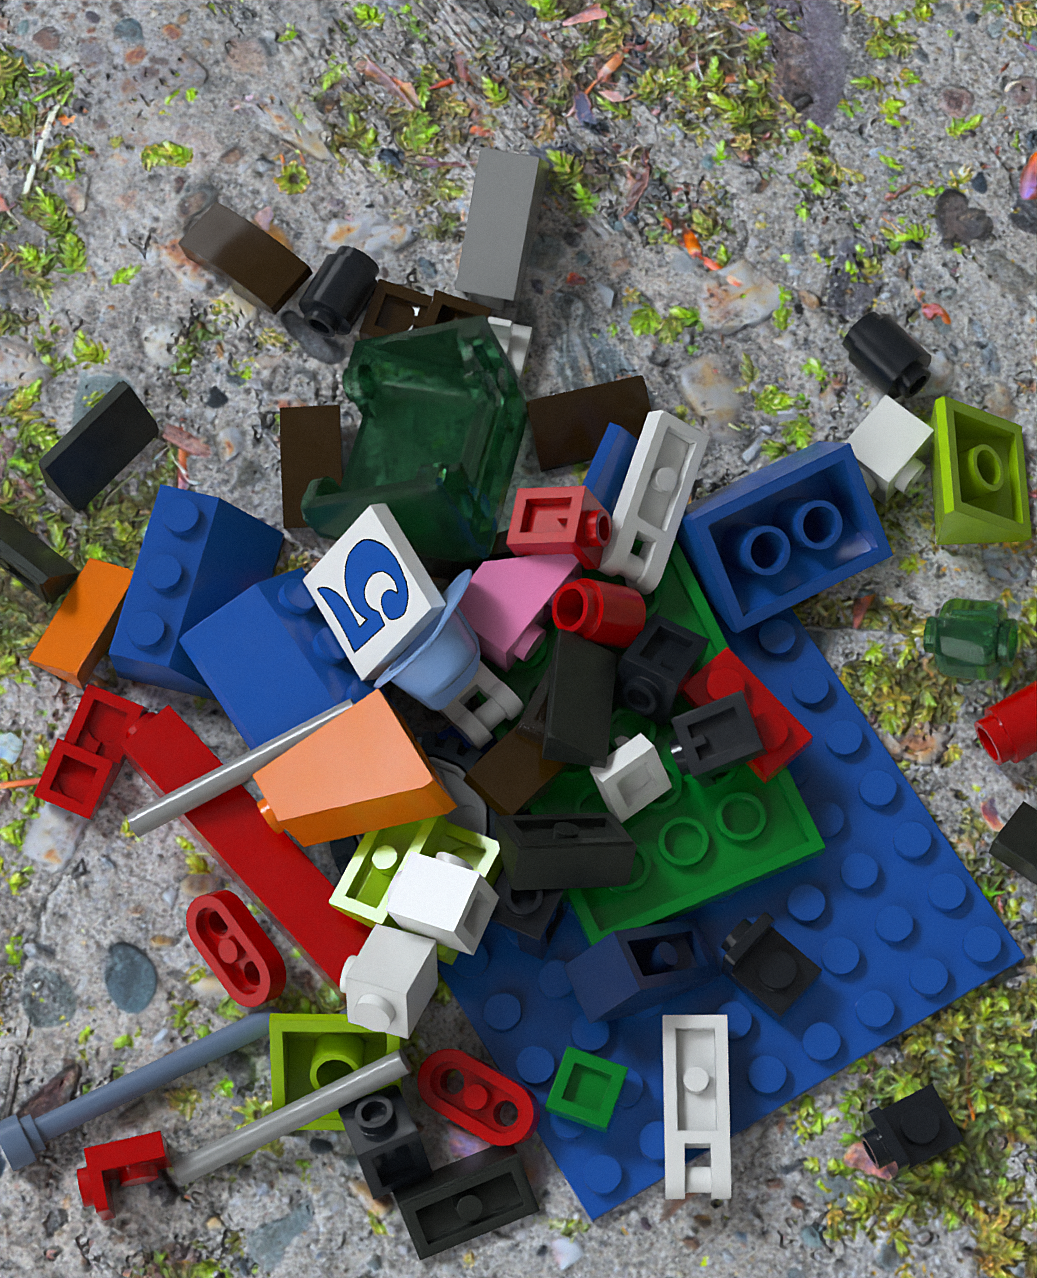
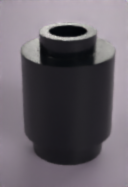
M340 246L335 254L327 255L299 301V308L305 315L303 318L305 324L314 332L325 337H334L335 334H350L374 294L377 286L376 277L380 271L377 263L364 252L350 246Z
M870 312L852 326L843 340L842 345L849 352L848 360L884 395H888L892 399L902 395L905 398L914 396L925 386L931 376V372L928 370L932 359L931 355L891 317L882 318L877 312Z

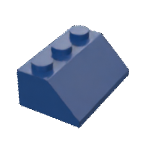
M818 441L686 505L675 537L702 593L731 631L739 633L893 556L851 444L841 442Z
M160 484L108 653L117 676L218 701L179 643V640L184 633L255 583L274 577L285 539L284 533L219 497Z
M302 567L255 583L184 633L179 640V643L250 750L350 698L356 704L376 690L373 685L377 679L361 681L304 584L303 579L307 574ZM383 686L379 687L382 693L395 706Z

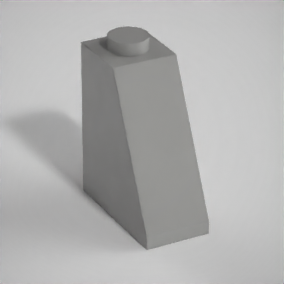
M480 147L455 290L470 293L468 301L503 311L505 299L520 302L551 165L549 162L539 157Z

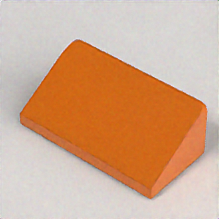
M89 558L29 657V662L83 689L114 637L134 571Z

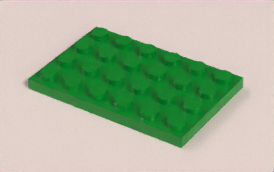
M635 538L630 553L638 556L643 542ZM675 538L659 584L650 594H641L646 608L645 625L655 613L710 639L706 655L692 676H694L728 645ZM582 565V578L627 586L625 578L618 574L610 577L596 569H585ZM553 616L543 627L547 633L534 655L526 662L518 658L507 673L480 654V661L500 681L504 682L525 706V709L512 721L505 718L491 731L496 743L548 700L553 650L559 631L554 623ZM599 645L617 655L616 680L621 658L629 647L619 649ZM480 691L474 695L479 707L488 700ZM680 693L671 719L694 710ZM613 701L607 756L618 749L615 742L616 738L625 736L631 740L641 733L655 746L672 788L623 823L619 821L637 845L630 880L627 885L620 887L568 888L569 903L589 946H593L613 931L666 923L824 854L826 846L787 766L765 784L746 763L714 775L716 784L704 788L691 774L683 777L675 763L669 741L678 737L671 719L666 725H660ZM574 764L558 776L549 792L527 808L529 815L609 813L610 811L589 770L590 766Z

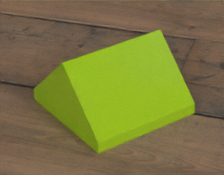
M947 396L935 399L929 424L934 429L929 459L936 545L1023 542L1031 539L1022 426Z
M270 1013L272 1112L398 1049L404 1052V1038L385 1032L372 1031L363 1026L348 1022L347 1014ZM403 1077L373 1092H376L390 1085H397L403 1096ZM338 1109L296 1129L346 1131Z

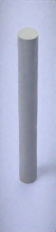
M350 698L128 814L127 819L133 832L139 838L252 779V775L353 706L355 702Z
M398 1049L174 1161L173 1168L179 1181L186 1185L411 1073L410 1063L405 1053Z

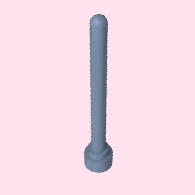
M274 1006L265 1007L35 1119H32L30 1114L20 1119L17 1118L16 1114H13L1 1120L0 1145L13 1172L37 1161L35 1154L46 1149L45 1142L268 1035L270 1013H282V1011Z

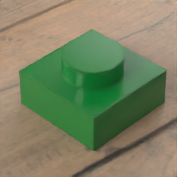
M567 1046L545 1104V1111L607 1133L628 1075V1067Z

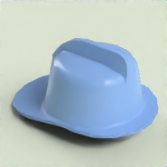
M466 569L448 586L441 595L447 606L381 674L373 685L375 689L390 681L414 699L420 701L427 708L438 711L444 709L471 682L478 670L480 660L479 639L457 604L472 578V570Z

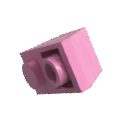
M573 554L532 555L483 562L473 574L466 591L457 604L479 639L481 655L506 673L518 658L524 662L529 660L546 636L547 632L543 627L552 617V606L557 592L563 585L582 578V564Z

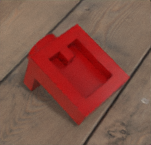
M586 486L518 488L506 545L516 556L573 554L585 569H599L604 547L609 545L612 536L611 518L609 513Z
M161 1131L84 1148L87 1167L77 1169V1179L84 1207L95 1205L96 1213L103 1221L116 1218L109 1181L119 1179L120 1186L123 1187L141 1185L158 1179L157 1170L172 1167L168 1142Z

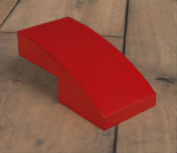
M88 683L64 740L57 739L33 796L93 820L126 760L120 744L127 739L126 733L140 717L147 714L149 708Z

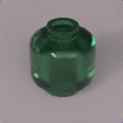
M953 597L943 604L938 617H928L923 637L924 651L934 654L936 667L944 676L992 681L1001 674L1003 668H1011L1015 662L1019 637L1018 622L1016 619L1009 618L1007 609L1000 602Z

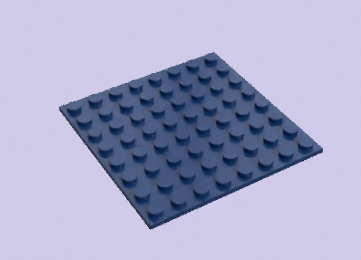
M705 597L729 649L813 736L812 744L791 761L787 768L826 846L825 852L816 858L668 921L674 922L696 918L721 972L723 957L727 953L721 948V945L731 931L745 918L754 924L764 912H767L774 918V929L822 969L821 977L780 1022L775 1020L722 974L714 981L633 1016L589 1024L582 1007L575 997L573 986L564 969V965L590 948L571 905L543 960L521 951L517 933L491 921L488 922L474 955L459 951L453 965L437 959L438 972L498 1070L529 1088L537 1098L540 1107V1120L536 1132L591 1222H594L665 1178L663 1015H727L730 1138L1025 959V955L791 607L739 633L731 631ZM453 726L437 734L438 738L447 740L448 735L462 739L463 745L469 749L472 746ZM494 737L480 749L484 755L496 744ZM526 809L519 815H529ZM567 1046L628 1067V1075L607 1133L545 1111V1104ZM685 1148V1166L709 1152L710 1148Z

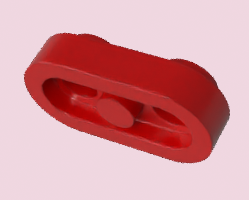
M223 889L195 898L190 903L186 914V927L189 937L231 998L245 1007H256L278 998L286 985L287 975L284 961L243 901L233 892Z
M449 1048L432 1053L422 1063L418 1072L417 1085L423 1101L431 1109L484 1141L497 1146H516L527 1141L536 1131L540 1120V1107L537 1098L529 1088L466 1051ZM459 1070L464 1077V1086L460 1092L453 1094L447 1087V1078L451 1072ZM507 1102L514 1103L518 1110L517 1120L510 1126H506L500 1118L501 1108Z

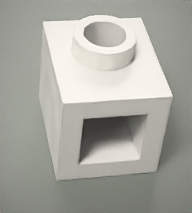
M885 395L844 442L851 444L871 496L885 505L897 490L906 494L916 484L926 468V464L922 460L929 453L934 429L888 395Z
M411 852L404 869L397 872L391 881L388 890V905L385 910L403 931L434 939L437 944L474 955L499 896L481 873L472 871L473 867L465 860L445 852H438L435 858Z
M375 924L358 956L350 955L341 973L340 991L346 994L348 1022L363 1026L372 1031L385 1032L409 1039L438 986L436 940Z

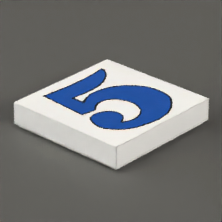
M386 503L369 505L303 579L304 584L361 681L377 679L447 606Z

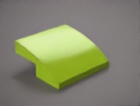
M444 815L366 832L328 903L336 910L372 929L375 924H380L403 931L385 909L388 905V890L391 881L397 872L404 869L411 852L435 858L438 852L455 855L468 862L473 867L472 871L481 873L493 888L504 867L498 841L448 822ZM437 944V959L453 965L459 951Z

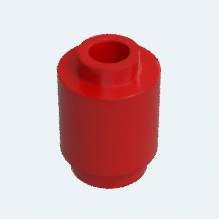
M581 578L567 583L559 589L553 601L552 616L558 629L572 631L585 638V640H589L597 645L623 649L629 647L638 634L643 631L646 608L641 594L632 587Z
M1036 680L984 710L985 717L974 723L976 734L983 748L999 766L1009 760L1013 763H1018L1037 752Z

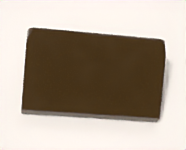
M642 375L528 401L526 403L527 421L540 471L543 472L592 461L610 422L623 427L639 440L648 412H652L644 377Z

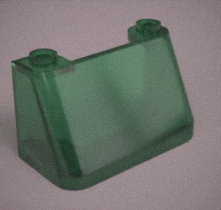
M485 315L355 341L348 368L343 372L342 383L346 397L350 402L355 403L363 417L341 486L329 476L315 478L309 483L306 493L301 500V511L306 525L313 529L319 537L338 541L369 505L386 503L416 555L459 563L482 560L489 557L493 549L527 424V399L522 383Z

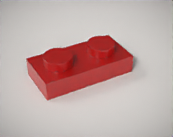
M726 647L688 680L680 695L694 709L740 690L747 695L768 754L748 761L746 764L766 784L812 744L813 736L742 661Z

